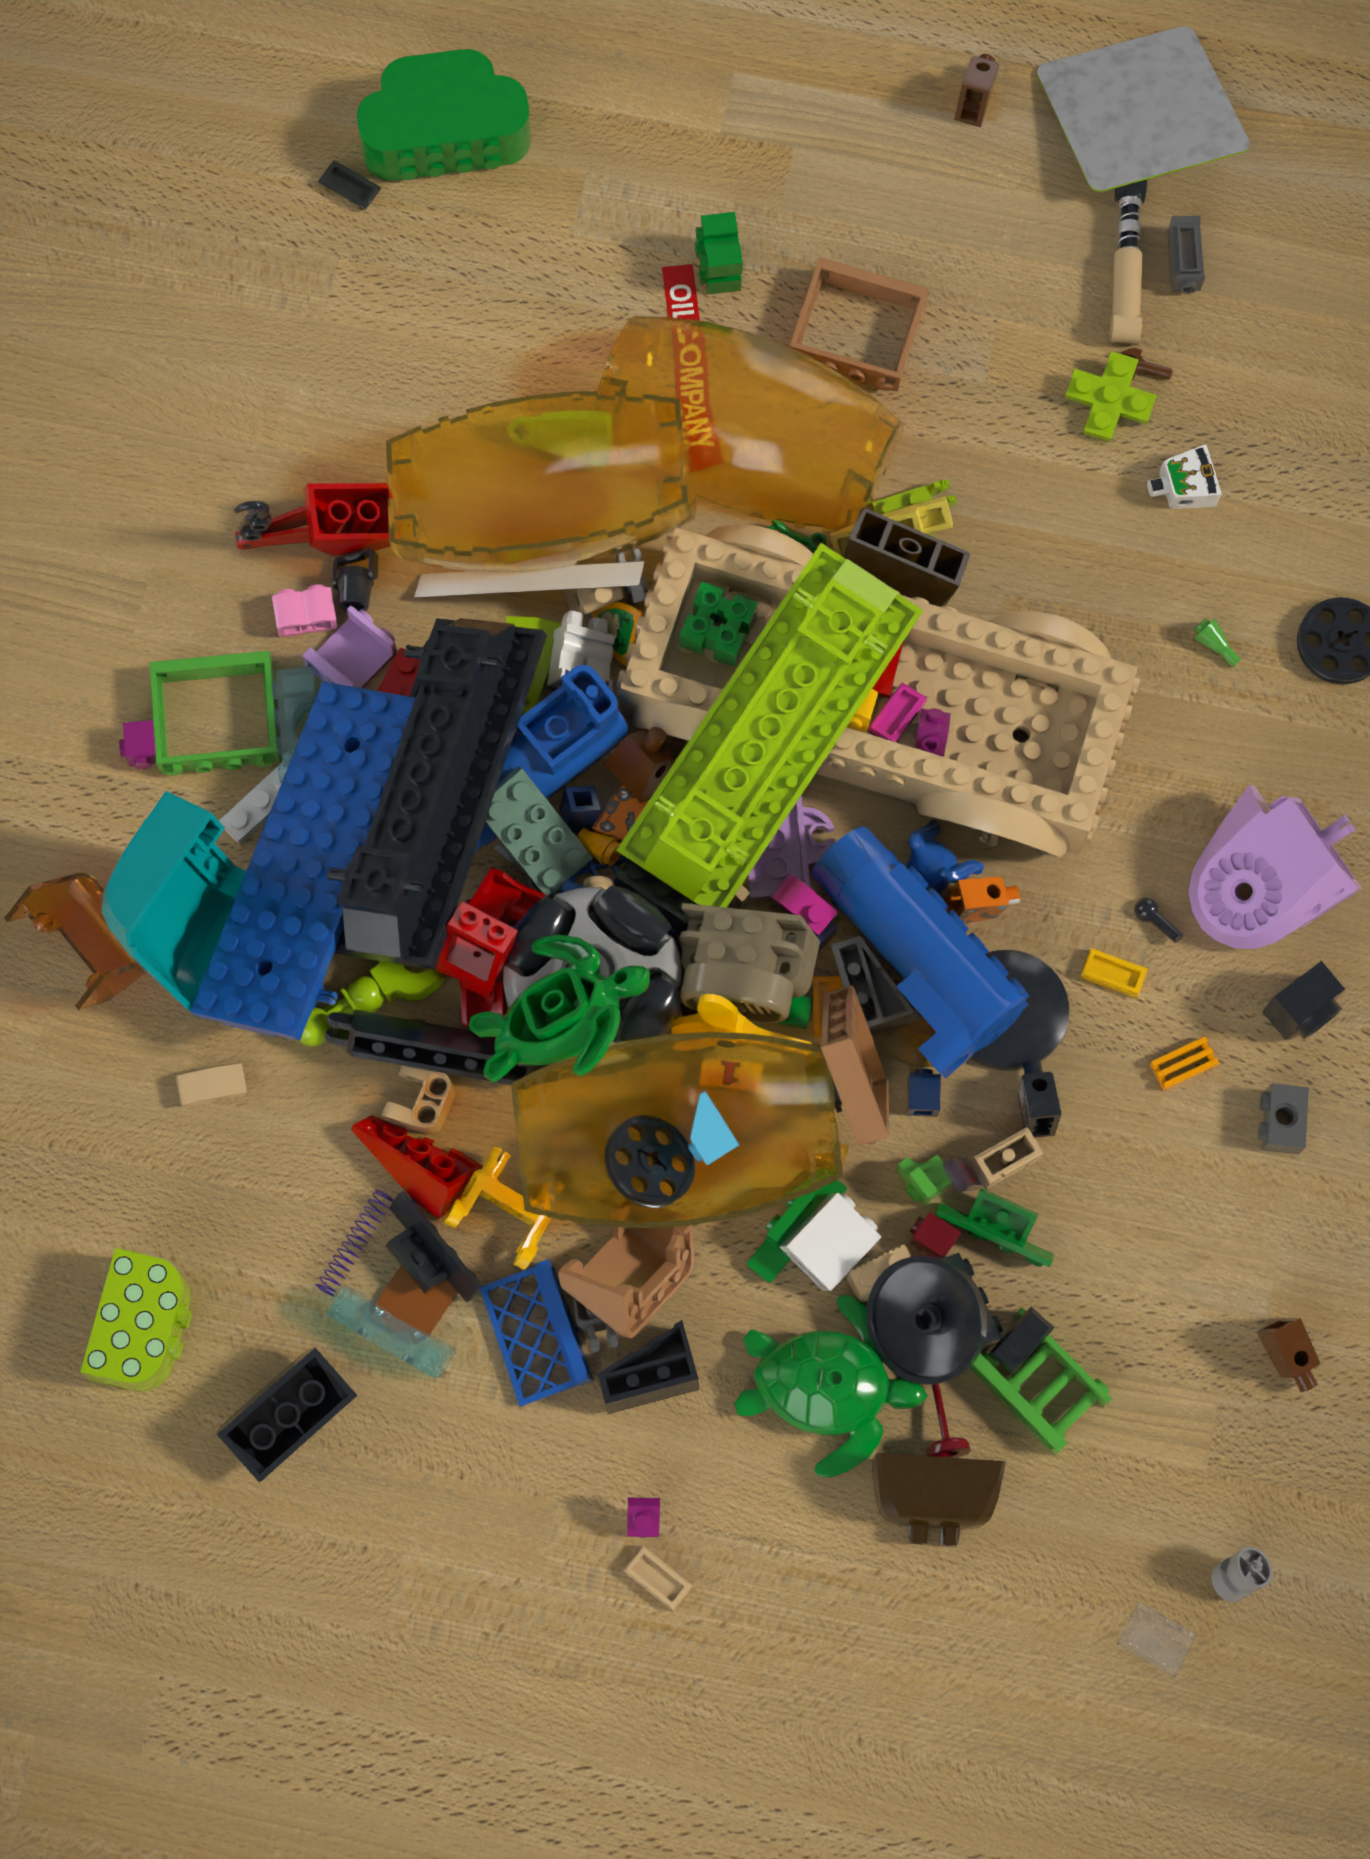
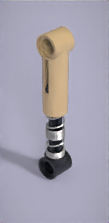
M1147 180L1115 188L1114 199L1115 202L1119 203L1121 217L1118 220V237L1120 240L1117 245L1119 249L1114 253L1112 316L1109 329L1110 343L1139 345L1141 339L1142 316H1140L1143 255L1137 247L1141 223L1138 221L1141 215L1138 211L1141 209V204L1145 202Z

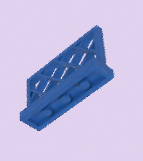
M547 1259L537 1263L534 1267L481 1286L480 1291L520 1407L594 1381L553 1262ZM535 1275L538 1287L533 1298L519 1292L518 1289L523 1279ZM516 1282L515 1285H514V1287H513V1289L510 1288V1287H508V1286H506V1285H509V1284H511V1283ZM501 1287L511 1291L503 1309L493 1304L490 1291ZM540 1293L542 1295L544 1303L538 1301ZM516 1294L531 1301L523 1318L508 1311ZM535 1304L543 1306L547 1310L548 1317L543 1328L528 1321ZM495 1309L502 1312L499 1319L497 1317ZM506 1315L521 1321L514 1338L503 1334L501 1325ZM550 1323L552 1324L554 1333L548 1330ZM526 1324L541 1330L533 1348L518 1341ZM546 1333L556 1337L558 1342V1348L553 1357L538 1351ZM505 1339L512 1342L509 1349ZM516 1344L531 1351L524 1368L513 1364L511 1355ZM536 1353L551 1360L543 1378L528 1371ZM561 1353H562L564 1362L558 1360V1358H559V1356H560ZM556 1363L567 1368L570 1381L557 1385L548 1380ZM515 1369L522 1371L519 1379ZM526 1374L542 1381L536 1394L528 1397L524 1396L521 1387ZM546 1383L553 1386L552 1388L544 1390Z

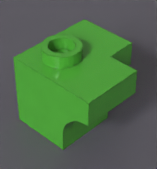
M938 1155L924 1163L914 1162L907 1157L897 1165L895 1170L906 1183L907 1187L905 1190L909 1197L915 1203L920 1201L924 1207L953 1186L956 1181L954 1175Z

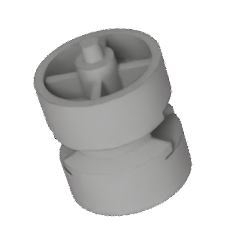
M1245 1547L1233 1554L1232 1557L1216 1564L1212 1570L1211 1580L1214 1589L1220 1597L1229 1602H1238L1270 1583L1272 1567L1269 1559L1262 1551L1254 1547Z

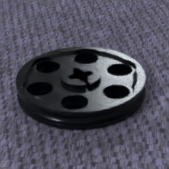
M1336 597L1324 600L1308 611L1298 629L1297 649L1301 660L1315 676L1324 681L1341 685L1357 683L1370 676V647L1364 642V636L1370 634V607L1355 599ZM1323 610L1329 611L1333 615L1334 621L1332 623H1323L1319 619L1318 613ZM1358 611L1363 617V622L1358 624L1352 623L1348 619V612ZM1309 634L1318 636L1321 642L1320 646L1310 647L1305 641V636ZM1338 637L1341 639L1350 637L1346 646L1344 643L1334 645ZM1325 658L1334 660L1337 665L1336 670H1325L1321 665V661ZM1355 658L1363 660L1366 664V669L1364 671L1354 670L1351 666V660Z
M651 1115L634 1116L620 1124L611 1133L606 1142L604 1159L607 1173L617 1190L631 1202L647 1208H662L676 1202L689 1190L695 1174L694 1156L688 1148V1142L685 1137L669 1122ZM628 1128H634L639 1132L640 1141H634L629 1137ZM656 1131H661L667 1136L668 1145H663L657 1140ZM616 1151H621L627 1156V1165L620 1164L617 1161ZM647 1157H650L652 1159V1167L649 1164H647L649 1161ZM672 1158H677L683 1163V1172L674 1169ZM632 1178L639 1179L644 1186L643 1192H638L633 1188ZM660 1182H666L670 1185L672 1189L671 1196L665 1195L661 1191Z

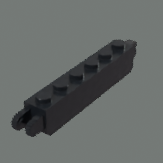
M356 1009L354 1015L331 1012L327 1017V1023L332 1028L325 1031L326 1041L332 1044L347 1046V1053L353 1057L489 1081L484 1076L486 1061L496 1054V1037H479L471 1030ZM558 1062L548 1065L516 1064L496 1082L526 1087L531 1084L532 1078H555Z

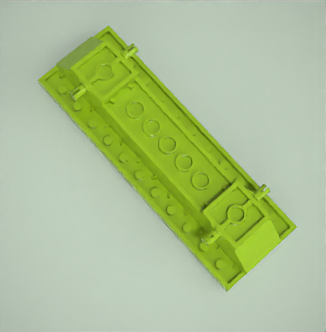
M820 543L616 851L697 905L727 908L924 610L864 569Z

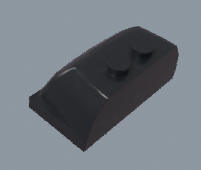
M313 1347L297 1357L227 1419L216 1434L260 1483L358 1395L316 1347Z

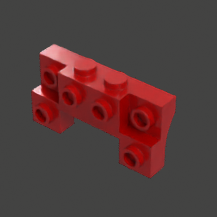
M491 867L473 897L467 899L465 903L509 925L511 920L518 922L521 916L532 905L544 898L546 894L519 883L504 871ZM483 921L485 925L490 924L488 921ZM458 934L457 937L491 954V951ZM437 964L436 967L437 971L461 980L463 988L487 998H491L503 978L502 975L491 992L440 964Z

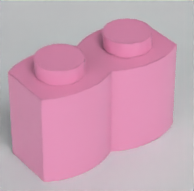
M316 584L309 586L307 590L302 592L295 591L294 589H283L278 594L272 596L279 637L297 636L307 632H322L337 628L331 587Z

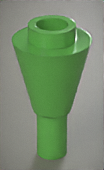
M1206 618L1194 629L1197 633L1194 639L1217 654L1220 653L1232 667L1241 660L1230 648L1216 618L1211 622Z

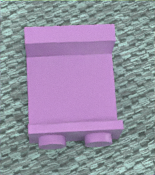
M350 606L347 609L349 619L317 652L310 647L302 656L305 666L323 682L364 688L397 653L394 642L396 639L387 629L382 628L380 630L373 624V619L367 612L362 609L358 612L354 607Z

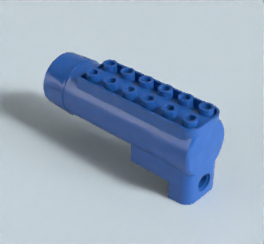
M578 665L561 677V687L520 717L499 782L519 766L548 800L616 748L621 740L628 736L629 727L618 710L615 694L597 672L587 665ZM486 823L481 832L475 853L484 845L487 846L497 839V836Z
M867 827L856 828L844 835L817 861L811 874L813 879L830 896L833 904L855 924L904 979L896 987L936 1031L918 1049L945 1079L976 1051L986 1047L1002 1035L1029 1005L1026 1001L1029 997L1028 993L1014 977L1010 980L1006 978L1009 973L993 954L989 958L986 956L989 951L973 932L969 935L965 933L969 930L968 927L953 910L949 913L945 911L949 908L948 905L933 888H930L928 891L926 890L929 885L912 865L907 869L897 860L894 853L888 851Z

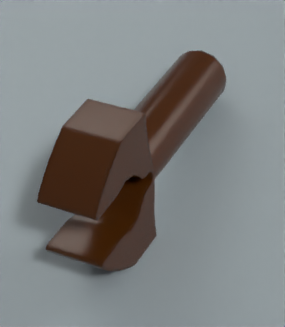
M1130 348L1121 353L1138 359L1132 380L1136 374L1141 372L1167 380L1172 377L1173 370L1171 368L1145 361L1141 356V349Z

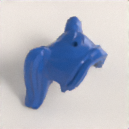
M931 820L928 825L920 827L910 834L908 845L912 853L905 865L907 869L912 865L918 872H922L921 876L929 885L926 890L928 891L930 888H933L939 893L946 889L950 883H957L958 880H964L972 874H982L984 869L982 862L968 860L958 863L956 856L951 850L940 842L935 841L940 833L941 825L938 824L937 820Z

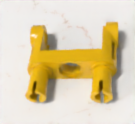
M494 1146L482 1169H478L473 1173L460 1198L456 1199L443 1223L455 1229L463 1217H467L477 1197H483L530 1225L515 1251L517 1256L513 1262L515 1266L526 1270L538 1250L537 1244L552 1219L553 1213L551 1209L560 1193L564 1190V1187L559 1183L557 1186H554L556 1181L547 1178L536 1200H528L499 1182L498 1177L511 1156L505 1151L497 1161L503 1149Z

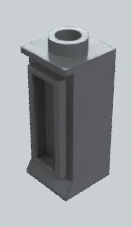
M1172 216L1167 233L1172 291H1180L1184 294L1194 293L1201 290L1205 280L1200 228L1201 216Z

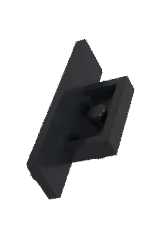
M402 1191L396 1196L390 1206V1210L406 1230L390 1239L386 1245L387 1249L424 1294L448 1280L466 1302H469L481 1288L476 1275L460 1260L454 1248L449 1246L441 1237L436 1226L427 1220L419 1210L416 1202Z

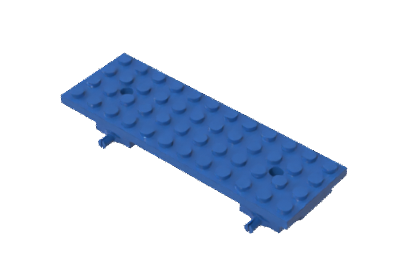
M322 681L190 1010V1013L194 1016L221 1022L224 1025L300 1041L308 1018L317 1003L324 1002L331 1005L336 1003L337 993L323 990V981L344 928L343 908L337 903L342 890V881L328 880L327 872H330L328 868L346 869L353 859L356 847H364L415 701L414 697Z

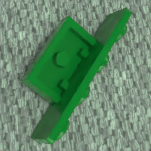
M823 1170L809 1187L806 1186L801 1193L796 1190L785 1203L788 1207L781 1217L776 1214L765 1227L769 1231L766 1239L747 1261V1266L767 1283H771L790 1260L787 1254L780 1248L782 1243L830 1193L838 1192L841 1195L846 1192L847 1187L829 1172Z
M983 1188L980 1189L969 1215L939 1203L935 1215L952 1227L956 1228L958 1225L969 1230L968 1234L975 1239L985 1241V1239L997 1243V1247L1006 1253L1014 1254V1252L1024 1255L1026 1256V1261L1035 1266H1051L1054 1254L1026 1241L1038 1217V1213Z

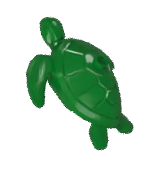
M564 935L545 936L536 940L531 946L534 953L562 960L570 964V967L562 968L530 984L517 996L505 1016L497 1012H482L471 1016L469 1028L479 1037H496V1054L486 1061L484 1076L494 1083L506 1075L516 1064L548 1065L575 1056L578 1057L573 1065V1073L576 1076L585 1075L604 1057L616 1037L620 1024L619 997L628 998L645 992L650 982L649 970L644 966L630 965L615 971L606 978L598 973L601 961L600 954L587 941L579 937Z
M842 1295L837 1298V1307L856 1329L863 1341L840 1332L819 1330L802 1333L781 1344H778L768 1335L753 1329L749 1330L743 1339L747 1353L762 1360L754 1371L755 1382L758 1388L744 1390L734 1403L739 1416H752L772 1408L789 1425L803 1432L823 1436L851 1434L842 1446L817 1463L814 1472L819 1477L831 1478L843 1474L870 1457L879 1445L884 1433L883 1426L876 1416L881 1412L885 1404H889L895 1409H910L919 1406L928 1397L925 1389L919 1383H914L901 1377L888 1378L883 1362L873 1348L868 1334L866 1322L867 1306L855 1297Z

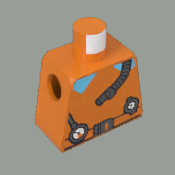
M620 783L592 827V832L617 838L618 843L621 844L648 801L640 803Z
M1000 876L958 880L943 900L949 907L946 909L947 913L953 910L964 924L999 917L1008 905L1020 902V892L1017 886L1005 887L1003 878Z

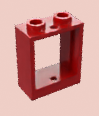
M462 901L447 925L448 934L438 964L492 992L503 975L504 965L508 961L507 957L514 945L518 930ZM483 921H488L490 924L485 925ZM458 934L495 953V956L457 937Z

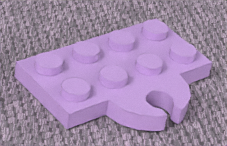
M802 795L748 875L749 892L751 893L750 901L770 900L771 894L789 873L810 887L809 867L815 866L820 857L835 843V839L831 838L823 843H818L812 838V833L815 830H823L830 833L834 832V826L830 819L821 811L815 808L803 807Z

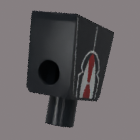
M1027 1061L1023 1064L1024 1075L1021 1076L1018 1087L1023 1129L1027 1127L1034 1138L1055 1136L1062 1114L1054 1075L1050 1071L1043 1072L1041 1061Z

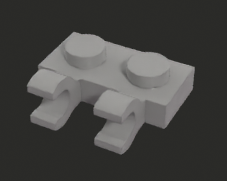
M631 548V559L628 562H641L642 555L638 548ZM623 552L615 553L616 563L627 562ZM644 574L641 575L639 585L623 586L627 602L635 603L646 599L644 593L648 592V585Z

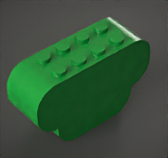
M472 49L451 50L395 59L386 66L381 75V90L366 96L357 109V124L364 164L371 174L384 180H412L416 177L429 175L438 177L444 173L451 172L467 173L474 169H496L521 160L527 154L531 144L529 104L524 87L511 77L495 75L491 61L481 52Z

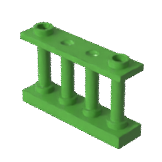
M1021 1307L1014 1317L1019 1320L1026 1312L1025 1309ZM1050 1335L1043 1340L1042 1346L1011 1377L1006 1376L1004 1378L996 1370L998 1361L989 1353L979 1354L970 1369L1054 1455L1067 1444L1063 1439L1066 1436L1064 1432L1096 1401L1104 1407L1112 1400L1108 1395L1110 1392L1109 1388L1100 1379L1096 1378L1093 1380ZM1052 1355L1065 1369L1033 1400L1029 1399L1026 1401L1018 1393L1020 1390L1019 1386ZM1075 1378L1087 1392L1056 1423L1051 1422L1049 1424L1041 1416L1043 1413L1042 1409Z

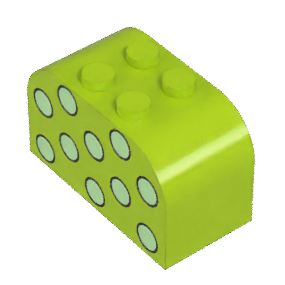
M115 1248L80 1371L90 1381L143 1392L157 1388L169 1377L175 1359L179 1360L182 1355L184 1341H180L183 1328H189L192 1318V1311L189 1310L191 1301L189 1286L170 1262L159 1257Z

